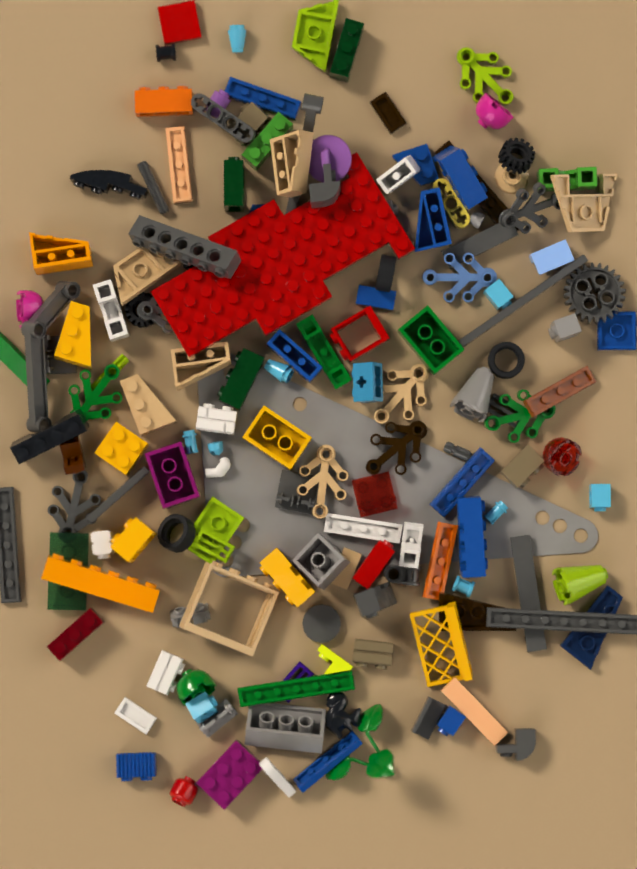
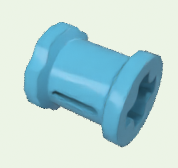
M457 575L451 591H458L469 598L475 582H469Z

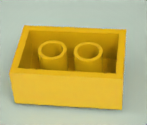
M266 406L262 407L242 437L245 441L290 471L312 440L311 436Z
M137 517L134 519L130 518L123 526L125 530L122 534L117 533L111 540V543H113L111 548L129 563H133L157 535L154 530Z

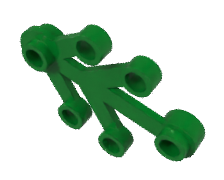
M111 363L106 366L104 370L105 375L93 392L90 382L91 371L83 369L80 372V379L83 382L86 401L81 407L78 396L80 387L77 384L71 385L68 392L72 398L73 410L70 413L81 409L86 420L96 418L108 419L112 413L109 407H103L100 411L88 412L92 405L112 402L118 404L122 401L123 396L118 391L113 392L112 395L99 396L110 380H114L119 376L120 368L118 365ZM115 368L116 373L110 374L109 369ZM88 372L89 377L83 378L82 373ZM72 387H76L78 389V392L76 394L71 392ZM115 394H118L120 396V400H114L113 396ZM103 410H108V411H109V415H108V416H104V415L102 414V411H103Z
M522 389L517 392V398L520 401L531 397L527 390ZM522 392L526 393V397L524 399H522L520 396ZM502 394L499 397V403L509 406L517 411V413L501 417L487 416L484 426L487 430L496 431L502 424L519 420L515 429L507 435L509 442L516 443L520 440V434L531 418V415L527 408L512 400L510 395ZM504 396L508 398L507 403H503L502 401ZM555 406L548 409V412H542L537 415L532 427H528L525 431L528 438L537 437L538 430L543 421L553 417L555 414ZM491 419L494 421V425L492 427H490L488 424L489 420ZM530 429H533L535 432L533 436L529 435ZM513 433L516 434V439L514 441L511 439V435Z

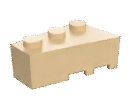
M228 341L214 343L190 358L184 348L171 349L177 391L232 365Z

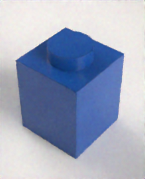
M449 705L436 724L439 726L438 731L445 736L449 734L454 736L466 716Z

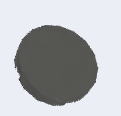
M323 604L310 608L304 615L302 622L303 630L307 637L319 643L329 642L334 639L339 633L341 626L340 617L336 610Z

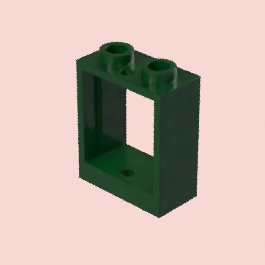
M228 157V160H224L225 212H244V162L239 157Z

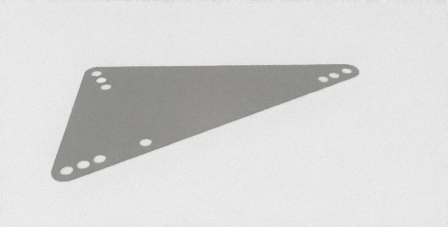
M230 353L232 365L235 366L237 363L234 361L236 355ZM262 367L241 410L239 411L234 408V411H237L235 434L228 435L201 431L205 504L207 505L213 496L243 516L250 523V527L246 532L236 530L233 534L240 537L242 544L240 548L233 550L231 554L233 556L232 565L222 567L227 571L230 568L240 571L239 576L264 575L259 569L262 566L259 562L276 547L298 572H303L292 560L317 533L325 536L341 553L343 548L346 547L362 554L357 568L362 565L378 542V540L324 532L326 517L316 519L312 514L275 507L282 470H290L242 438L263 406H266L312 437V440L291 471L299 473L301 466L307 465L317 457L316 452L320 446L330 445L334 448L336 453L335 460L343 470L348 472L349 477L344 482L338 481L336 478L337 473L329 465L328 473L339 487L346 491L347 495L344 500H336L334 492L327 484L324 505L327 506L328 513L402 524L401 539L404 522L424 524L419 564L430 562L438 521L458 525L457 504L445 518L429 504L465 465V462L420 442L421 460L418 463H413L409 458L413 450V440H411L406 446L405 466L407 470L405 474L398 475L395 472L398 460L397 452L381 465V470L378 474L371 475L366 471L367 462L371 459H378L393 446L382 444L374 446L370 442L371 436L379 434L381 437L403 438L405 434L401 432L389 434L386 432L384 424H378L375 420L292 381L281 383ZM224 369L198 381L199 406L203 407L204 403L213 404L216 409L228 406L220 402V396L217 395L221 386H225L228 381L224 375ZM297 397H302L307 402V407L303 411H297L293 407V401ZM387 426V429H388L389 431H393V430H394V429H392V428H390V427ZM377 436L372 439L374 443H379L380 441ZM223 441V452L220 455H212L208 450L207 444ZM323 451V457L328 458L329 453L327 451ZM413 454L412 459L417 461L419 459L418 454ZM222 457L229 458L231 466L223 477L206 478V468H216ZM321 463L311 470L310 475L315 476L320 472ZM375 463L370 465L371 470L377 469ZM398 466L397 471L399 473L404 472V467ZM304 467L301 472L307 474L308 469ZM341 472L339 477L345 479L346 475ZM485 472L463 496H480L481 500L485 501V512H482V519L486 520V531H483V535L487 541V550H484L485 558L487 559L513 558L510 537L530 535L533 556L585 553L590 551L597 543V529L589 520L521 488H515L512 484ZM338 491L337 496L343 498L344 494ZM501 500L508 507L507 513L504 512L492 525L484 515L496 505L495 502ZM321 508L316 509L318 515L323 513ZM539 511H546L549 514L550 518L547 524L540 525L536 522L535 516ZM563 519L566 522L567 528L563 533L554 531L553 523L555 520ZM458 529L451 562L459 561ZM577 529H584L587 532L588 538L585 542L579 543L575 541L574 532ZM401 539L400 544L391 543L394 546L392 549L395 553L385 566L399 565ZM225 546L224 549L229 551L230 548ZM215 572V573H216L217 575H219V576L227 577V576H224V575H222V574H219V573Z

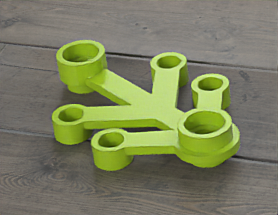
M464 47L457 53V61L462 65L460 88L463 90L470 88L469 70L471 67L475 71L473 101L475 103L479 101L475 99V95H484V81L498 95V101L501 105H509L513 100V93L509 89H502L490 75H501L503 78H508L512 73V69L507 65L503 67H481L476 61H488L489 64L493 65L498 62V54L496 52H490L489 54L475 53L471 48ZM463 55H469L470 59L464 60ZM491 55H494L496 57V60L491 61L489 57ZM503 69H508V70H509V74H508V75L503 74L502 70H503ZM467 81L469 85L464 87L462 82ZM502 96H508L509 100L503 101Z

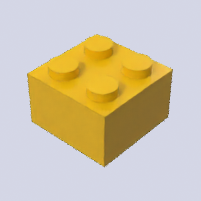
M115 422L94 453L128 476L149 444L118 422Z

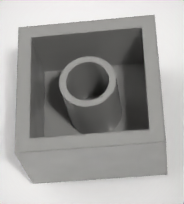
M317 533L292 560L323 590L350 563L320 533Z

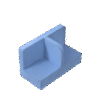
M566 239L529 255L531 263H534L539 275L556 270L558 267L574 261Z

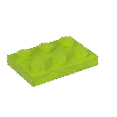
M212 496L194 523L196 529L194 541L201 528L229 542L244 520V517ZM203 533V538L223 549L225 548L224 544ZM199 540L198 544L218 555L221 554L217 549ZM193 543L188 548L189 551L210 564L212 561L217 560V558L193 546Z

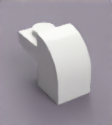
M404 522L399 566L418 569L424 524Z

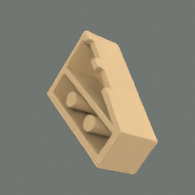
M297 130L270 139L277 196L292 198L306 193L314 132Z
M138 374L120 380L141 436L178 423Z

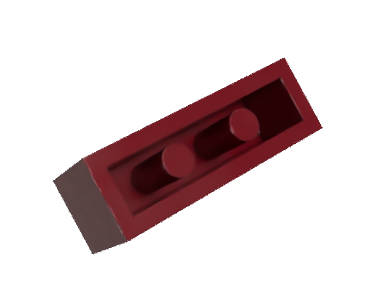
M89 608L53 640L47 648L59 661H62L104 624L105 621L93 608Z

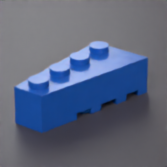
M480 496L457 497L460 574L463 578L486 577V569H488V562L484 551L487 550V541L483 535V531H486V520L482 519V512H485V501L481 500Z

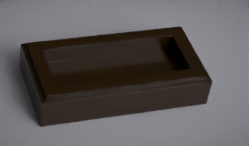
M386 92L370 101L374 111L390 134L406 125L405 120Z

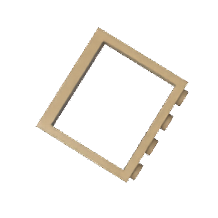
M212 561L211 564L205 562L179 627L253 657L279 592L274 590V585L266 582L261 585L257 583V578L247 575L246 578L239 576L241 572L233 568L227 571L222 568L223 564L216 561ZM211 570L267 593L246 645L190 623Z

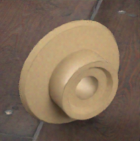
M502 164L498 166L495 172V182L500 190L508 194H516L520 188L527 186L529 181L528 170L525 173L522 172V174H518V171H516V178L511 179L509 174L512 173V170L508 172L506 171L507 167L502 168Z

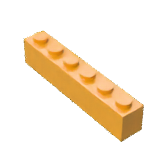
M57 553L48 555L41 579L153 613L160 592L159 588H156V584L148 581L143 584L132 576L123 578L119 576L120 573L109 570L107 573L101 571V567L90 564V567L82 565V561L76 559L68 561L64 559L63 555Z

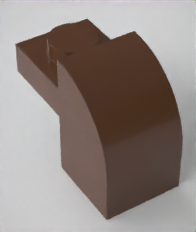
M79 435L60 444L66 475L78 474L84 471L86 463Z

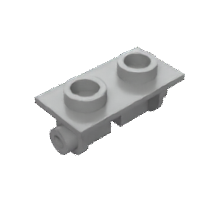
M208 603L197 604L192 616L194 624L208 622L207 620L211 619ZM177 607L170 611L173 627L177 626V628H180L179 624L186 608Z
M227 699L216 706L219 711L217 714L200 724L197 723L200 730L208 738L238 714Z

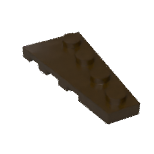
M439 592V606L456 602L463 631H516V628L486 627L487 607H505ZM445 611L439 612V622L443 623L446 619Z

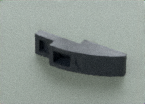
M89 170L70 176L74 186L84 189V186L92 188V192L102 195V192L108 194L110 187H112V191L122 194L123 191L130 193V197L138 200L141 197L146 199L148 194L147 188L131 183L132 175L122 172Z

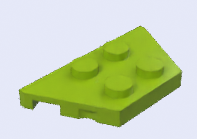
M339 0L317 4L311 8L306 7L298 11L292 49L323 72H326Z

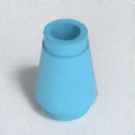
M230 25L228 34L232 53H242L247 31L245 30V25Z
M271 359L266 362L264 367L281 383H288L294 373L290 365Z

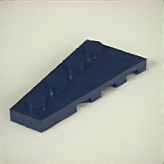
M606 585L586 612L616 614L623 597ZM571 631L560 646L591 670L607 633Z

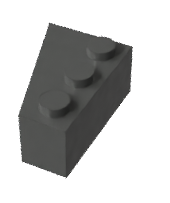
M390 582L354 594L361 617L366 616V619L378 616L377 611L397 604Z

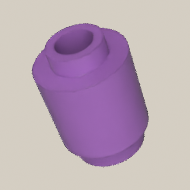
M222 89L219 92L215 90L210 99L225 109L231 102L229 99L230 95ZM213 108L211 111V115L215 118H218L221 114L219 108Z

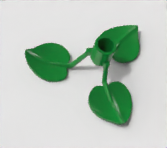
M376 704L364 711L361 715V724L358 727L360 732H365L377 753L370 755L369 763L353 757L350 758V755L347 756L326 774L327 780H339L345 777L351 768L350 762L367 766L366 773L371 778H384L395 775L392 752L388 749L380 751L370 735V731L377 730L381 724L383 717L381 704Z

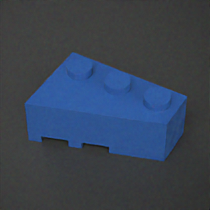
M440 187L421 191L414 252L452 244Z

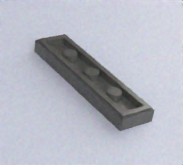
M498 223L441 252L443 256L448 252L453 253L455 259L461 264L464 262L463 255L470 252L475 257L518 236V233L514 226L507 228ZM452 255L446 256V261L451 262L453 260ZM466 255L465 261L471 259L472 256Z
M145 466L140 468L85 518L90 523H93L149 473L148 469Z

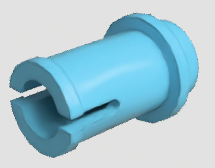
M195 430L183 431L182 437L185 440L186 454L198 452L195 437L197 433H195Z
M501 500L495 502L496 505L484 515L492 525L504 512L507 513L508 507Z

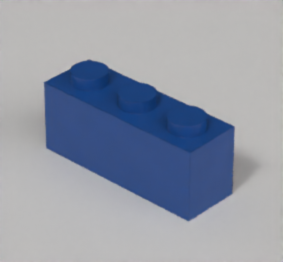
M280 329L267 342V346L307 382L311 383L322 371L323 367Z

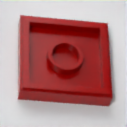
M195 0L157 7L165 45L202 38Z

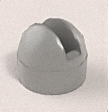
M479 212L473 213L470 217L471 225L479 229L486 215Z

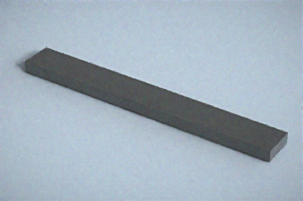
M585 255L580 256L461 338L458 342L462 347H465L564 279L571 272L581 267L588 259Z
M487 607L486 627L637 634V615Z

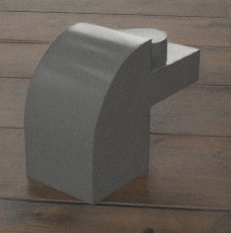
M331 163L323 164V183L309 184L312 208L330 206L340 195V181H336L335 170H331Z
M515 728V744H496V753H500L501 757H511L512 753H515V760L526 759L535 749L536 729Z

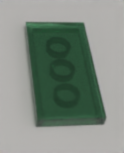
M50 532L49 555L57 553L63 555L65 560L71 561L76 559L82 561V565L88 567L89 533ZM48 581L47 609L86 610V592Z

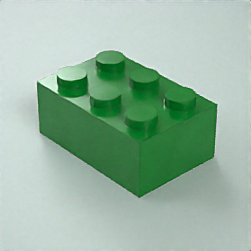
M428 305L397 331L433 375H436L465 350Z

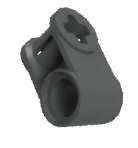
M394 564L388 565L384 569V577L391 583L420 586L418 579L419 570H421L422 566H418L417 569ZM391 569H397L398 575L394 579L388 577V572Z

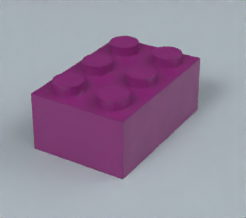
M182 442L145 453L163 509L200 498Z
M236 739L196 784L225 810L262 770L259 765L261 761Z

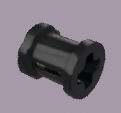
M172 43L171 46L156 45L157 62L164 59L176 61L175 43Z

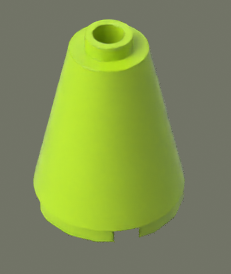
M601 565L558 567L552 571V575L556 576L553 586L560 601L564 600L563 605H569L605 584L606 579H608L607 570Z

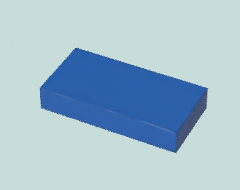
M359 285L356 304L393 311L397 291L384 292L375 290V287Z

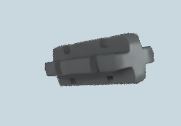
M446 442L443 448L445 452L453 453L454 456L465 461L474 455L471 451L458 445L454 446L451 442Z

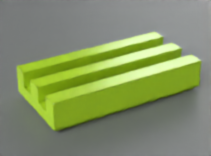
M201 528L193 543V546L226 564L235 549L234 545ZM203 533L229 547V551L203 538ZM199 540L226 554V557L223 558L198 544Z

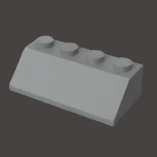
M275 703L249 706L245 745L322 753L326 709Z

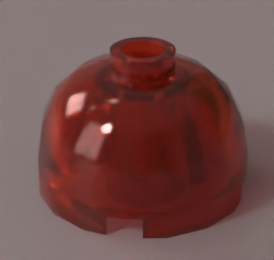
M559 437L547 443L543 450L542 458L544 459L545 467L556 476H568L579 466L580 462L578 459L582 452L580 446L575 441Z

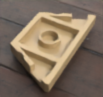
M142 247L113 265L121 305H125L180 267L181 262L177 259L171 260L161 253L155 254L149 249Z

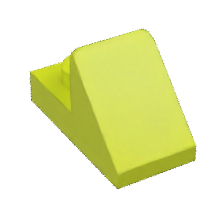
M323 644L317 649L320 652L319 657L326 662L329 660L333 661L324 675L348 671L353 668L352 665Z

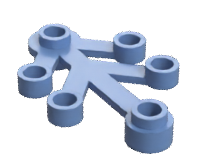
M448 252L444 255V261L450 264L458 273H436L432 269H427L422 275L423 281L428 285H433L436 281H458L450 290L444 292L443 298L446 302H452L455 299V295L469 281H477V283L469 291L467 290L462 294L465 302L473 301L474 295L483 286L489 287L497 280L496 272L491 268H483L470 252L463 255V261L466 264H470L477 273H469L455 259V255ZM447 255L453 256L451 262L446 261ZM466 255L472 256L470 262L465 261ZM428 274H433L434 279L432 281L427 280ZM486 274L491 275V279L489 281L484 280V276ZM451 293L453 295L452 299L447 300L446 294ZM466 293L472 295L470 300L465 299Z

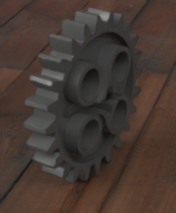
M592 262L590 268L583 264V270L577 268V274L570 273L572 279L566 280L569 286H564V291L567 293L563 295V298L568 299L565 301V305H571L569 312L575 311L576 316L580 315L581 322L587 318L588 324L591 323L592 319L595 320L596 324H598L599 319L606 323L607 316L612 320L613 313L619 314L618 308L623 307V303L620 301H625L626 298L621 294H624L626 289L621 288L624 285V281L618 282L620 275L614 276L615 269L609 272L608 265L602 269L601 263L594 267ZM588 278H590L591 281H592V286H593L594 292H595V293H598V295H597V300H598L600 306L602 307L601 309H599L598 306H597V301H596L595 295H594V294H591V292H592V287H591L589 281L587 280ZM601 278L605 281V284L598 285L595 280ZM585 285L587 290L580 291L577 286ZM609 296L612 301L604 302L602 297ZM591 302L594 307L588 309L584 306V303Z

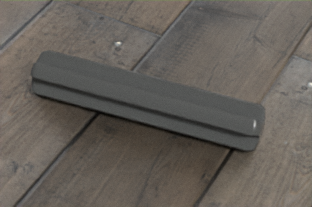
M147 161L140 162L137 166L159 213H167L169 208Z

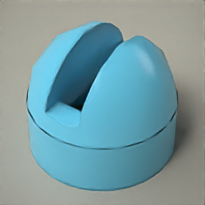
M223 441L207 444L208 450L212 455H220L223 452Z

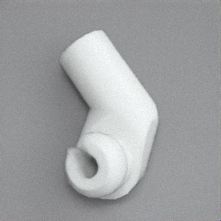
M222 457L216 468H206V478L223 477L231 466L229 458Z

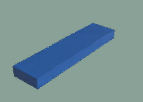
M229 77L225 92L230 95L229 98L244 103L248 102L249 104L254 102L261 109L275 114L280 112L284 117L293 120L296 119L301 105L299 100L233 77Z
M480 447L429 505L445 518L457 504V497H463L495 460Z
M351 731L297 775L293 781L302 793L305 792L363 743L354 731Z

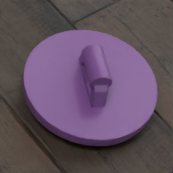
M323 135L317 137L312 143L309 173L316 180L324 182L323 164L331 163V170H335L336 181H339L350 170L352 163L351 151L346 142L337 136Z

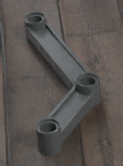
M304 94L301 108L302 111H306L304 131L313 132L316 114H321L324 97ZM300 195L292 198L289 197L285 214L298 207Z
M59 281L52 294L29 320L24 321L21 326V332L25 338L29 410L26 426L30 432L37 433L52 426V422L48 417L44 336L50 325L72 299H76L79 296L80 286L77 282Z

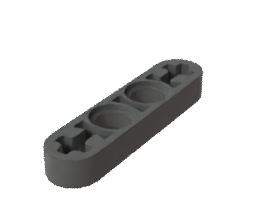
M195 94L192 97V107L244 143H250L255 139L256 132L250 125L203 94ZM204 98L203 103L209 107L206 109L203 106H198L197 99L201 100ZM213 108L220 109L221 114L218 118L211 116ZM230 118H234L236 121V126L233 129H228L226 126V122ZM239 128H241V129H243V130H245V131L250 130V131H249V134H250L251 136H250V138H247V137H246V138L244 139V138H243V137H244V134H243V133H241L240 131H238L237 134H235V132H236Z

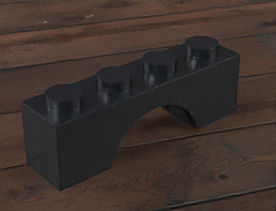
M78 409L64 416L52 426L12 442L10 449L18 464H21L86 432L89 424L81 409Z

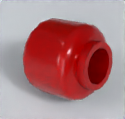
M187 776L184 779H176L170 790L171 800L182 807L192 804L198 793L195 780Z

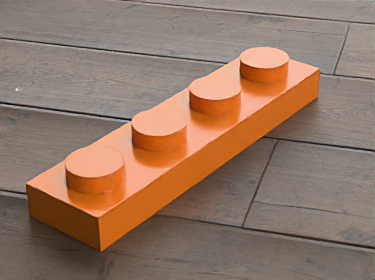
M439 521L437 523L422 596L424 598L439 600V592H445L458 525Z

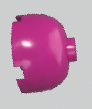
M485 93L477 103L476 114L479 117L478 123L485 129L487 127L501 129L513 118V115L488 93Z
M19 290L17 292V295H20V299L16 300L17 321H21L22 324L24 321L29 320L43 304L42 297L31 290Z

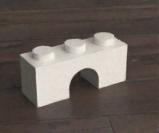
M112 280L94 284V292L111 342L129 337L130 334Z

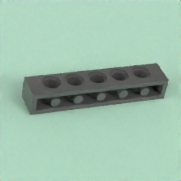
M139 215L128 233L136 247L147 248L155 254L161 253L171 260H180L187 266H196L201 271L212 272L220 278L226 277L231 279L241 262L237 250Z

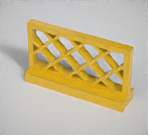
M456 602L411 612L410 618L427 687L449 683L454 677L458 681L472 680L473 671ZM445 611L446 619L443 623L433 618L436 612ZM424 616L429 620L423 628L416 623L415 617ZM430 621L440 626L436 634L426 629ZM442 628L450 632V638L447 642L438 637ZM423 632L433 637L428 646L420 640ZM435 639L444 644L440 653L431 648ZM446 647L451 648L455 652L452 660L442 655ZM428 650L437 655L433 664L425 660ZM439 658L449 663L445 671L435 666ZM453 665L459 669L460 675L451 676L446 672ZM432 669L442 674L439 680H430L429 674Z

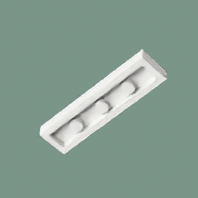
M328 513L324 532L378 541L387 540L391 543L400 544L403 525Z

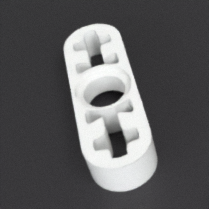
M267 757L259 763L265 773L289 798L297 792Z

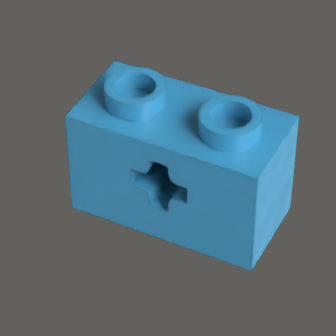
M353 363L352 396L354 402H383L382 363Z

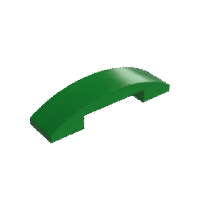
M313 314L297 323L299 331L318 363L323 367V371L335 390L351 381L350 375L334 352Z

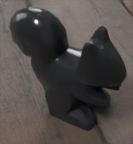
M343 692L330 693L326 699V706L329 710L326 714L325 726L340 739L345 728L350 732L353 731L351 724L356 727L360 726L361 708H357L351 714H348L345 711L348 705L347 696Z

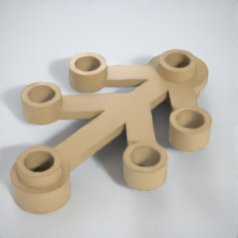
M416 364L411 370L396 371L391 369L387 372L386 377L389 381H395L397 378L410 379L405 384L383 385V394L397 392V394L384 408H380L374 413V420L378 424H385L389 420V413L403 397V418L406 421L414 418L411 388L415 384L418 395L415 403L420 407L426 404L427 398L424 393V381L427 380L429 371L425 365ZM416 371H422L423 376L417 377ZM390 372L396 374L394 379L389 378ZM419 397L424 398L425 402L423 404L418 403L417 399ZM407 411L412 413L411 418L405 417ZM383 413L385 419L379 420L378 414Z
M330 445L320 446L316 452L317 457L307 465L299 468L300 476L307 477L310 475L311 470L321 463L320 472L305 484L299 485L296 489L298 495L305 496L319 482L317 503L312 508V515L316 519L325 518L328 514V508L324 505L327 484L334 492L336 500H344L347 495L346 491L341 489L328 473L330 465L337 473L336 478L338 481L344 482L349 477L348 472L343 470L335 460L336 453ZM323 451H327L329 453L328 458L323 457ZM304 467L308 469L306 475L301 472ZM341 472L345 473V479L339 477ZM302 486L306 489L304 494L299 491V488ZM338 491L343 492V498L337 496ZM317 508L322 509L323 513L321 515L316 513Z

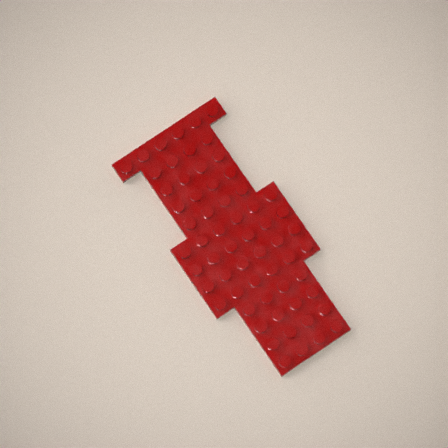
M357 152L352 154L351 167L347 173L349 178L340 183V195L330 206L312 208L311 201L309 200L283 215L273 199L208 236L209 241L237 250L241 262L231 279L226 277L220 278L212 272H204L194 266L151 291L189 358L255 320L265 336L328 301L332 298V295L323 282L324 280L387 244L390 245L398 260L415 251V247Z

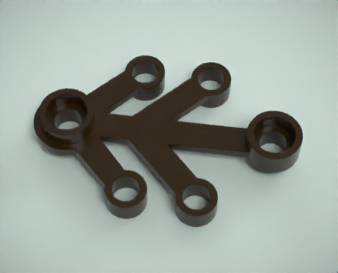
M414 421L409 426L397 425L394 422H388L385 425V430L389 434L394 432L408 433L403 438L381 437L379 434H373L370 438L372 445L393 446L378 459L369 460L366 464V471L371 475L378 474L381 470V465L398 452L395 472L398 475L405 474L407 470L405 466L406 446L411 440H413V450L409 458L411 462L418 463L421 460L420 442L427 434V426L421 421ZM389 424L394 425L393 431L387 429ZM420 427L421 433H415L414 428ZM373 437H379V443H374ZM413 454H418L419 459L417 461L412 459ZM372 463L377 465L376 470H371L370 465ZM403 466L404 472L399 473L397 467Z

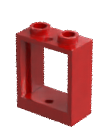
M371 306L332 327V334L329 335L333 343H338L342 350L339 352L344 361L348 360L350 363L390 339ZM366 316L378 335L379 340L351 355L338 332Z
M379 540L352 579L368 590L395 553L392 549L394 546L387 540L383 542Z

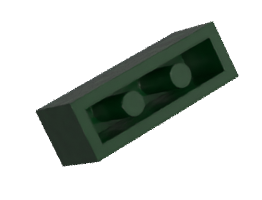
M348 18L345 19L330 70L331 78L348 82L363 33L364 23Z
M243 348L242 352L238 351L234 359L237 363L234 369H229L226 375L228 381L225 386H221L217 394L220 396L219 401L240 411L265 358Z

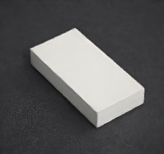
M126 697L114 713L145 734L149 732L157 717Z

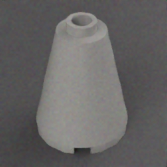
M487 367L475 370L451 401L450 407H455V413L472 421L473 418H478V422L485 421L494 381L492 370Z

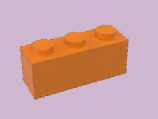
M163 86L158 87V90H150L149 87H141L139 90H135V114L137 117L193 115V107L191 105L193 97L192 88L188 89V86H178L177 89H169V87Z

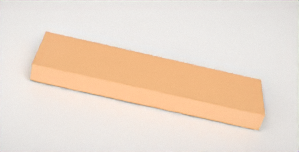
M185 127L166 128L173 203L193 202Z
M455 677L441 690L494 746L508 733Z

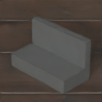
M428 696L411 731L429 740L446 705Z

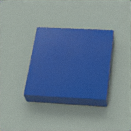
M619 312L618 315L613 313V319L611 320L607 316L606 323L599 319L597 324V350H636V312Z

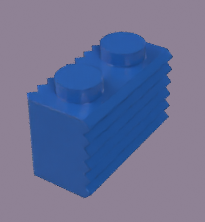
M156 752L117 753V778H121V781H133V777H141V781L152 780V777L157 776Z

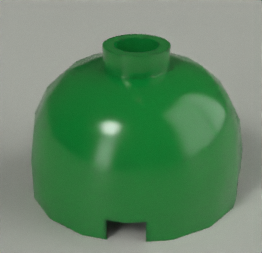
M189 669L182 674L178 681L177 694L182 705L186 706L185 703L203 692L210 696L215 691L214 686L216 684L207 672Z

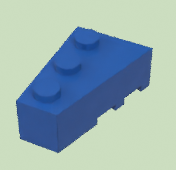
M451 145L432 157L435 162L438 161L443 170L442 174L448 178L452 189L464 208L469 210L488 198L485 193L487 188L483 182L479 183L476 177L478 173L474 166H470L467 162L469 157L464 149L460 150V148Z

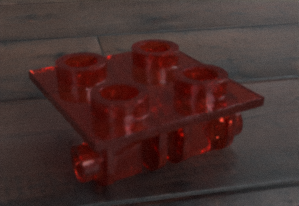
M389 471L351 480L360 518L398 509Z

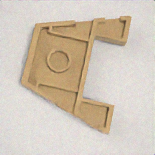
M617 173L599 174L600 194L570 195L569 174L550 175L568 232L605 230L610 210L608 205L610 197L614 193L613 185L614 181H617Z

